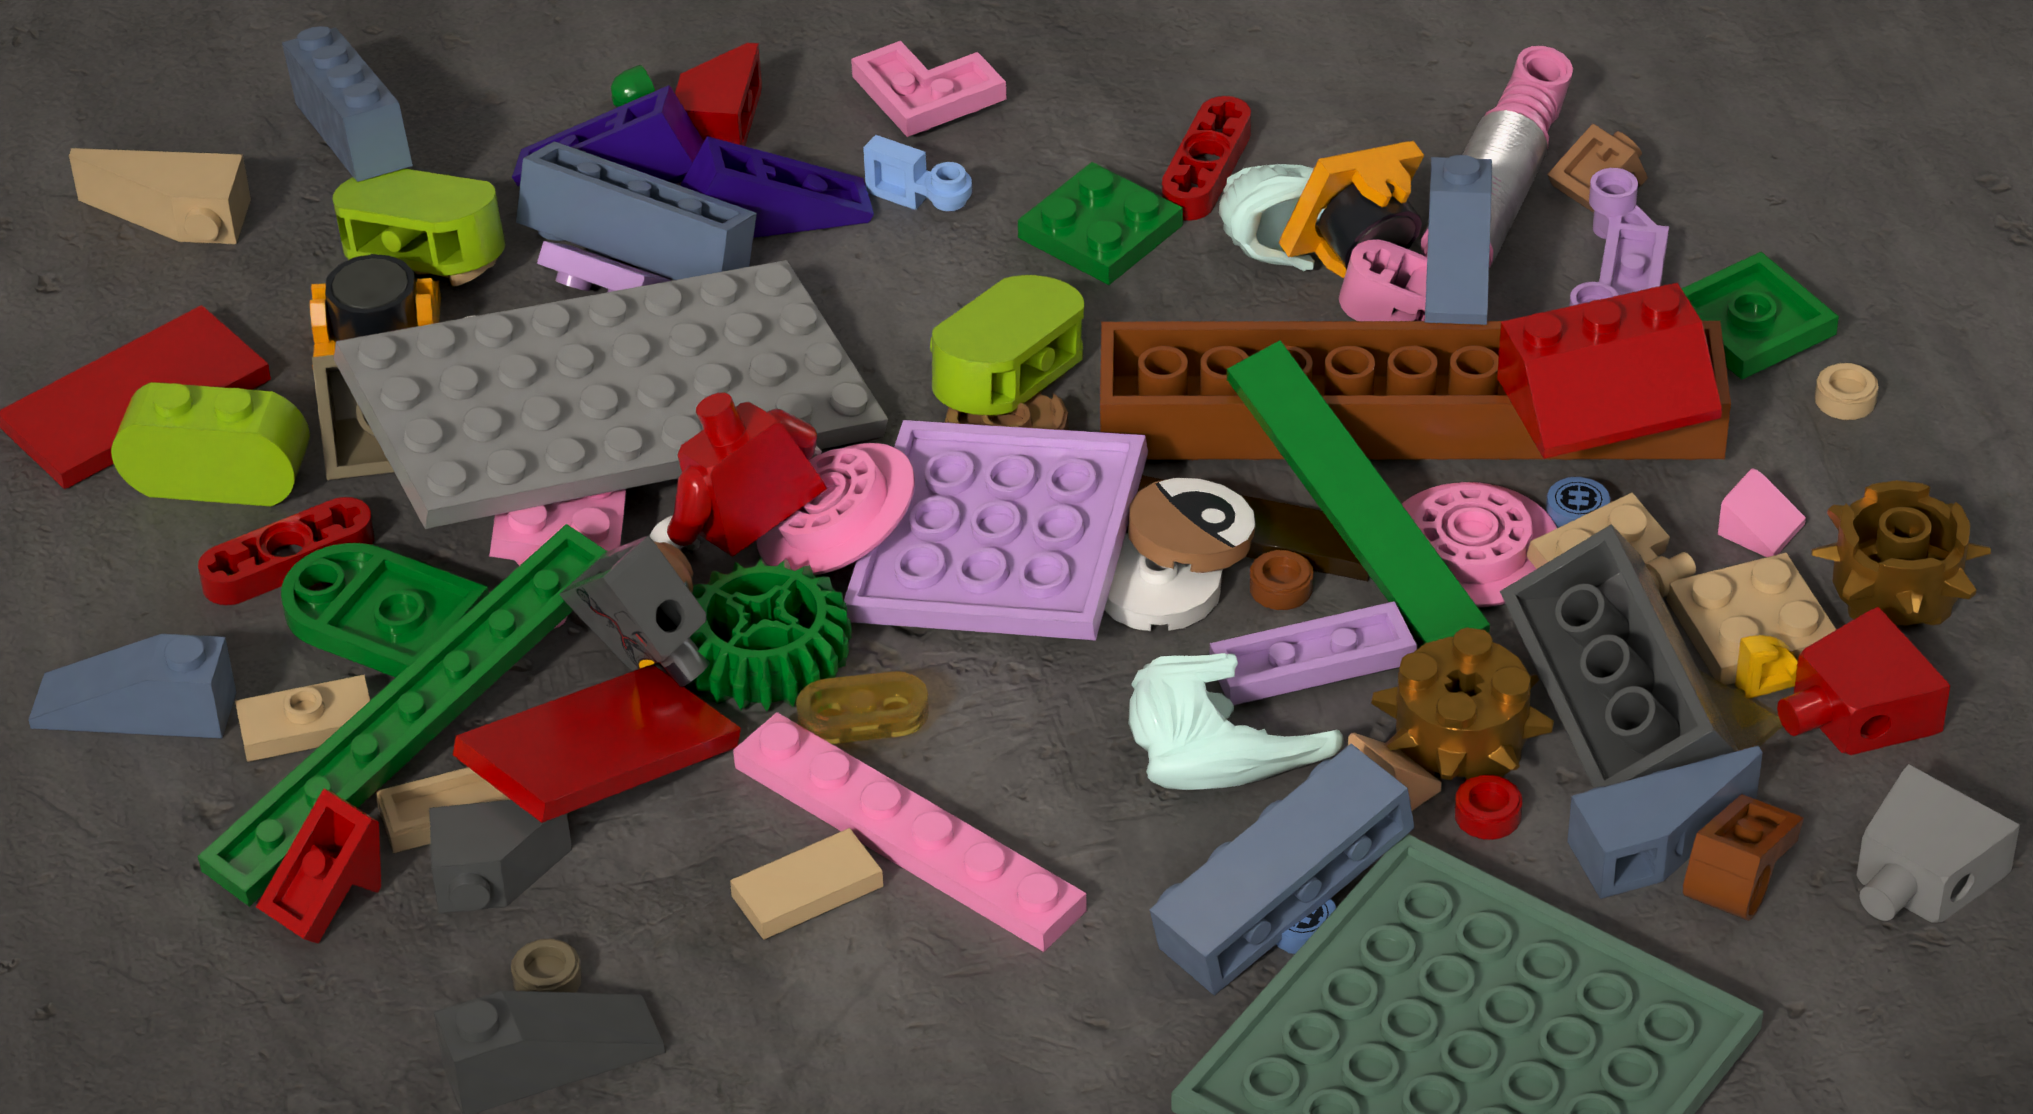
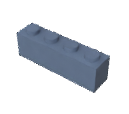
M323 26L308 28L301 31L296 39L282 42L296 105L357 182L413 166L398 100L336 27L332 29Z
M554 141L523 158L516 223L538 230V234L543 238L554 241L566 240L588 248L589 252L609 259L624 261L638 266V269L661 277L678 280L749 267L757 213Z
M1353 744L1348 745L1333 759L1324 760L1313 769L1308 779L1283 800H1277L1268 805L1258 820L1233 841L1225 842L1217 847L1208 861L1182 883L1170 886L1163 892L1157 903L1149 909L1159 949L1215 996L1282 940V933L1325 904L1414 829L1408 788Z

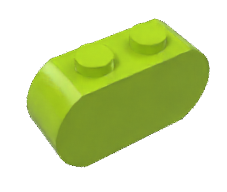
M404 168L359 182L352 177L342 183L333 194V203L343 252L349 260L354 257L370 254L389 255L404 261L413 271L449 276L481 268L498 258L505 248L495 187L488 181Z
M1019 275L1002 279L932 330L930 341L932 353V391L936 398L954 410L975 415H1000L1016 410L1020 403L1024 404L1082 361L1083 341L1081 336L1082 319L1084 318V299L1082 295L1070 284L1055 278L1038 275Z
M151 382L139 388L132 396L113 441L111 454L115 468L121 477L134 489L148 497L271 507L283 501L290 494L308 448L310 431L299 409L289 400L273 391Z

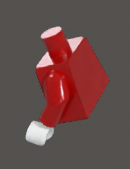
M724 392L715 393L704 398L696 407V414L704 430L682 444L677 454L682 473L678 477L674 515L659 522L651 531L650 538L659 543L672 544L679 550L686 547L688 550L693 551L700 546V541L697 539L700 534V536L730 556H735L827 489L824 481L809 462L812 457L822 453L816 446V429L811 424L778 408L766 412L751 402H744L735 406L732 397Z

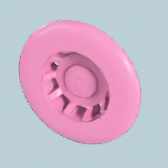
M863 443L833 449L812 457L809 462L824 481L827 489L756 540L762 559L769 566H777L787 558L794 571L810 565L813 574L820 575L852 564L874 550L900 523L913 497L915 487L913 467L907 456L900 450L886 444Z
M1459 482L1443 484L1421 491L1402 503L1405 510L1477 607L1505 604L1500 591L1536 570L1526 557L1530 541L1557 529L1549 514L1530 498L1511 489L1487 483Z

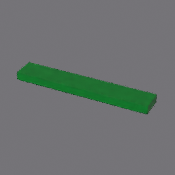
M1281 340L1227 368V381L1388 602L1395 601L1409 631L1420 646L1446 637H1454L1457 631L1467 627L1485 630L1489 633L1490 623Z

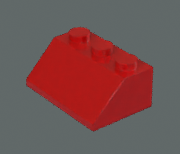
M1678 283L1652 287L1650 289L1501 321L1497 379L1543 459L1721 419L1722 406L1703 323Z

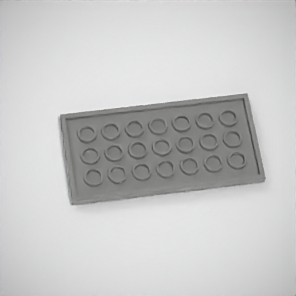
M787 260L336 341L334 361L425 529L676 479L682 473L677 455L681 445L704 430L696 414V407L704 398L715 393L724 392L729 394L735 406H738L740 403L751 402L766 412L778 408L811 424L817 432L816 446L819 449L884 437L888 422L886 414Z

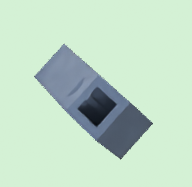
M1755 746L1677 768L1657 771L1647 776L1606 787H1596L1587 792L1571 796L1567 842L1599 898L1602 899L1663 882L1690 858L1696 833L1739 795L1743 794L1757 799L1763 754L1760 747Z

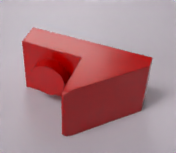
M324 788L256 908L301 938L317 944L320 942L352 884L379 893L381 889L379 822L332 791Z

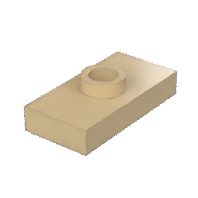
M359 675L235 700L247 762L318 748L370 701L365 676Z

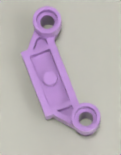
M1606 168L1596 172L1591 178L1589 204L1594 209L1593 231L1600 238L1606 239L1599 282H1585L1577 285L1570 294V306L1661 286L1669 226L1656 225L1636 205L1638 181L1629 171L1620 168Z

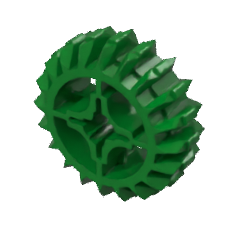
M760 557L755 567L744 568L735 562L731 573L726 575L712 571L708 584L693 585L692 594L706 612L707 620L690 638L699 648L698 652L710 661V665L693 681L696 683L698 691H711L717 704L734 698L740 710H743L751 702L761 703L767 712L772 702L784 701L791 707H794L796 698L800 694L817 698L821 684H834L838 668L846 666V658L849 655V640L852 638L851 620L847 618V605L843 601L842 593L836 592L832 587L830 578H816L810 565L794 571L787 558L777 566H766Z

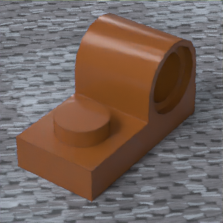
M1739 795L1696 833L1683 884L1684 896L1744 920H1751L1764 899L1775 862L1797 843L1804 817L1746 795Z

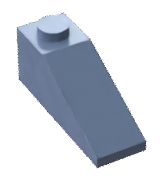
M1454 155L1449 158L1431 157L1425 322L1487 325L1492 159H1475L1468 155Z
M159 634L44 673L28 719L30 728L223 739L236 695L226 637Z

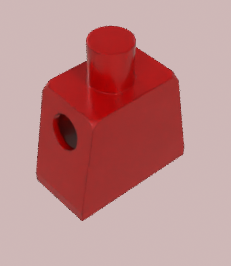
M1876 607L1816 641L1801 652L1798 657L1794 694L1780 699L1777 704V711L1782 726L1790 735L1797 736L1819 727L1841 753L1854 755L1943 732L1951 685L1879 607Z

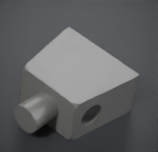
M1908 764L1901 772L1862 837L1856 875L1860 882L1865 885L1859 895L1861 904L1870 915L1883 921L1891 920L1904 907L1931 923H1942L2011 872L2020 824Z

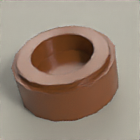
M1274 550L1264 553L1256 558L1250 567V593L1256 602L1270 609L1290 610L1300 607L1309 600L1313 593V567L1308 559L1299 553L1288 550Z

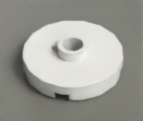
M1127 533L1125 534L1104 610L1114 620L1138 630L1151 631V624H1168V631L1186 628L1204 619L1218 604L1221 593L1222 569L1207 573L1190 572L1191 564L1174 562V569L1159 566L1138 552L1129 540Z

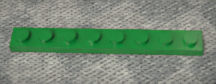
M565 524L197 857L201 872L250 907L264 894L323 788L332 791L357 808L363 804L573 611L559 594L602 554L608 551L568 524Z

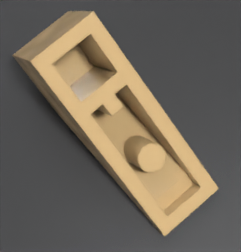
M71 148L69 159L78 201L178 242L237 244L251 201L243 154Z

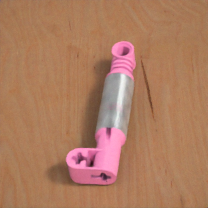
M1531 46L1522 50L1517 57L1512 76L1497 106L1486 112L1484 117L1481 118L1462 154L1474 157L1475 159H1492L1489 268L1495 261L1547 154L1549 144L1547 132L1551 124L1559 116L1572 77L1573 67L1570 60L1554 48ZM1428 223L1421 238L1422 255L1379 239L1367 240L1357 244L1352 250L1339 295L1340 306L1349 317L1356 321H1425Z

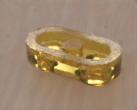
M900 671L821 679L803 688L796 702L798 725L831 744L906 736L919 730L926 723L929 715L926 685L915 675Z

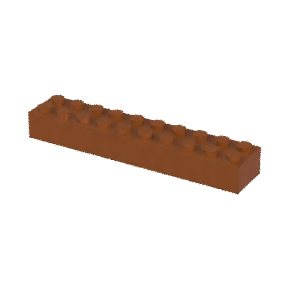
M1425 321L1101 322L1100 432L1145 435L1148 448L1147 459H1284L1227 381V368L1279 340L1287 348L1368 459H1543L1497 379L1501 321H1487V325L1427 323ZM1702 321L1722 406L1721 419L1546 459H1725L1731 399L1721 322Z

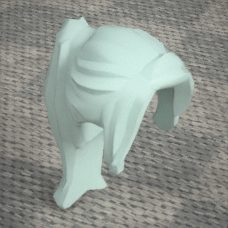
M1289 164L1243 168L1227 178V184L1223 190L1224 194L1220 200L1219 215L1224 222L1223 230L1232 238L1234 245L1240 246L1245 255L1264 263L1294 266L1302 271L1313 270L1315 260L1310 255L1303 254L1288 257L1278 242L1314 168ZM1322 209L1319 213L1317 222L1320 221L1321 214L1325 209Z
M1235 654L1160 656L1152 660L1151 663L1144 665L1143 669L1138 670L1131 684L1134 692L1129 700L1128 724L1135 742L1148 751L1149 763L1146 771L1148 779L1164 788L1177 790L1217 789L1264 780L1277 774L1333 757L1344 748L1345 741L1339 730L1312 735L1284 737L1268 735L1265 729L1256 730L1247 725H1233L1227 720L1234 711L1232 701L1222 693L1208 692L1205 683L1235 677V668L1238 665Z

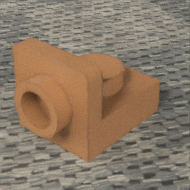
M1592 124L1547 174L1553 187L1593 213L1594 209L1589 204L1590 181L1596 172L1606 168L1624 169L1637 178L1638 187H1641L1648 179L1639 159L1642 155L1640 148L1625 134L1616 131L1613 135H1610L1595 124Z

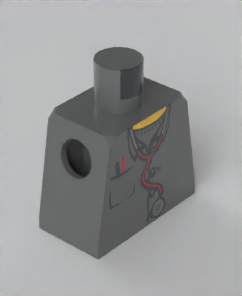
M649 535L605 552L559 594L612 652L633 671L659 662L679 687H683L697 678L710 665V661L698 652L699 648L690 638L706 622V612Z

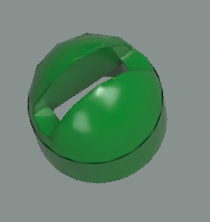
M637 65L623 71L614 78L611 85V97L616 108L655 91L654 85L642 65Z

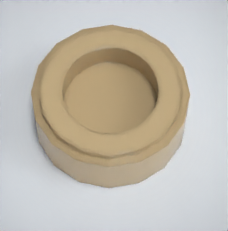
M1839 363L1828 366L1820 372L1816 381V404L1822 412L1834 418L1856 420L1866 417L1874 410L1877 403L1878 380L1872 372L1856 364Z

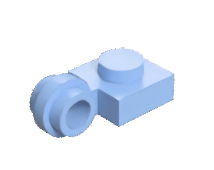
M875 135L863 147L865 183L868 194L917 210L928 198L937 209L942 211L961 209L972 195L971 176L958 163L943 162L934 166L931 171L926 170L925 151Z

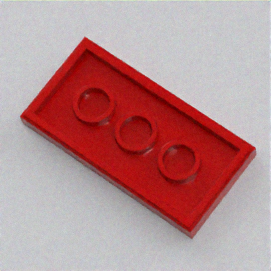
M200 305L0 410V428L65 490L114 464L111 454L113 441L132 396L142 386L156 382L253 390L271 380L269 365L203 305Z
M652 664L456 735L453 756L543 823L734 749L738 746L741 728L685 687H679L674 679Z

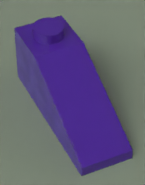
M668 85L521 149L512 179L517 186H520L523 158L555 141L676 184L684 180L704 140L673 89Z
M708 136L680 185L757 213L753 238L869 223L874 215L864 179L861 177Z

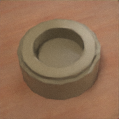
M556 939L533 941L518 950L511 962V974L515 991L576 993L581 985L580 958L576 950L564 941Z

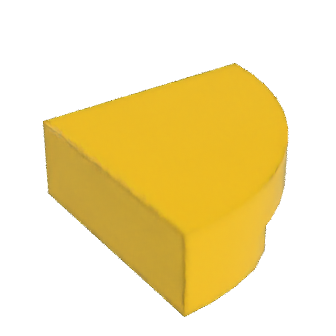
M1764 635L1743 637L1740 639L1735 685L1744 699L1794 687L1798 660L1789 646L1780 639Z

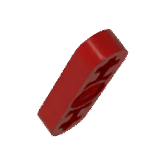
M1218 96L1205 101L1201 105L1162 178V197L1183 207L1184 221L1198 220L1212 212L1227 183V178L1231 176L1250 139L1251 109L1245 101L1239 98ZM1223 127V133L1216 131V129ZM1210 154L1220 158L1213 161H1201L1193 157ZM1191 182L1198 184V187L1191 188Z
M353 497L335 498L208 549L198 561L203 594L209 601L215 604H239L282 587L284 578L290 569L302 558L316 550L343 543L372 545L375 535L369 506L362 500ZM285 545H298L302 547L300 552L287 557H278L271 554L278 547ZM256 560L260 561V565H256Z

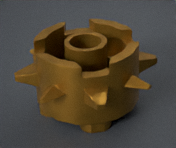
M1899 480L1875 483L1865 487L1864 497L1853 502L1850 506L1847 503L1844 506L1832 505L1828 509L1827 514L1839 531L1838 540L1836 543L1811 549L1812 556L1834 561L1832 582L1840 599L1848 605L1849 617L1856 619L1867 611L1879 607L1896 625L1906 626L1919 623L1939 625L1951 616L1952 606L1958 598L1971 599L1976 595V588L1964 572L1966 560L1991 554V548L1969 543L1970 522L1961 505L1957 502L1945 504L1938 499L1930 497V486Z
M1468 627L1457 631L1454 637H1446L1425 643L1413 653L1402 657L1398 673V686L1373 692L1371 702L1372 705L1396 719V734L1384 745L1390 750H1401L1433 776L1437 772L1440 773L1441 779L1452 780L1454 777H1466L1467 781L1479 775L1503 777L1511 770H1517L1520 767L1521 750L1527 738L1551 733L1554 726V720L1530 706V689L1539 681L1536 674L1529 675L1519 657L1500 644L1494 643L1488 632Z

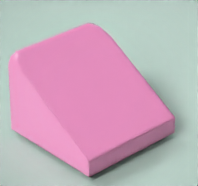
M1752 468L1722 501L1718 535L1760 555L1770 557L1778 555L1805 525L1806 517L1765 475Z

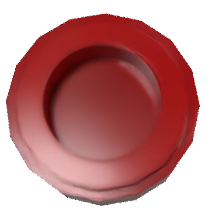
M1479 775L1468 779L1460 785L1455 795V821L1461 830L1479 839L1496 840L1509 836L1518 828L1522 817V794L1515 784L1499 776Z

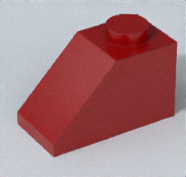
M747 42L680 74L675 94L704 141L708 136L742 146L746 145L762 91L759 43Z

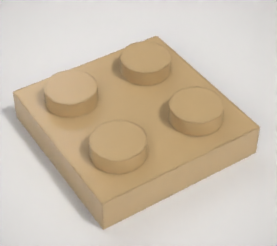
M1787 553L1678 579L1669 584L1670 589L1666 601L1719 687L1735 683L1740 639L1743 637L1764 635L1780 639L1789 646L1798 660L1799 655L1806 647L1836 630Z

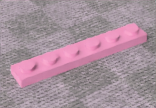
M778 712L733 749L735 768L836 829L843 831L850 828L863 845L1043 952L1087 912L1086 893Z

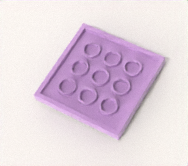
M903 420L894 447L907 456L913 467L915 477L913 497L905 515L894 531L874 550L856 561L844 598L847 605V618L854 623L1096 640L1128 527L1129 505L1137 494L1148 455L1145 435Z

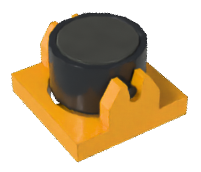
M1407 141L1318 159L1278 243L1288 257L1315 252L1327 269L1342 278L1345 277L1352 250L1361 242L1379 239L1409 249L1418 237L1422 223L1420 216L1407 199L1411 193V181L1424 154L1414 141ZM1322 209H1325L1321 214L1319 225H1316L1319 213Z
M370 254L354 257L339 264L328 275L326 283L311 284L313 300H310V315L314 339L313 357L334 355L336 341L439 323L441 293L439 281H433L432 278L417 279V282H415L413 270L404 261L389 255Z

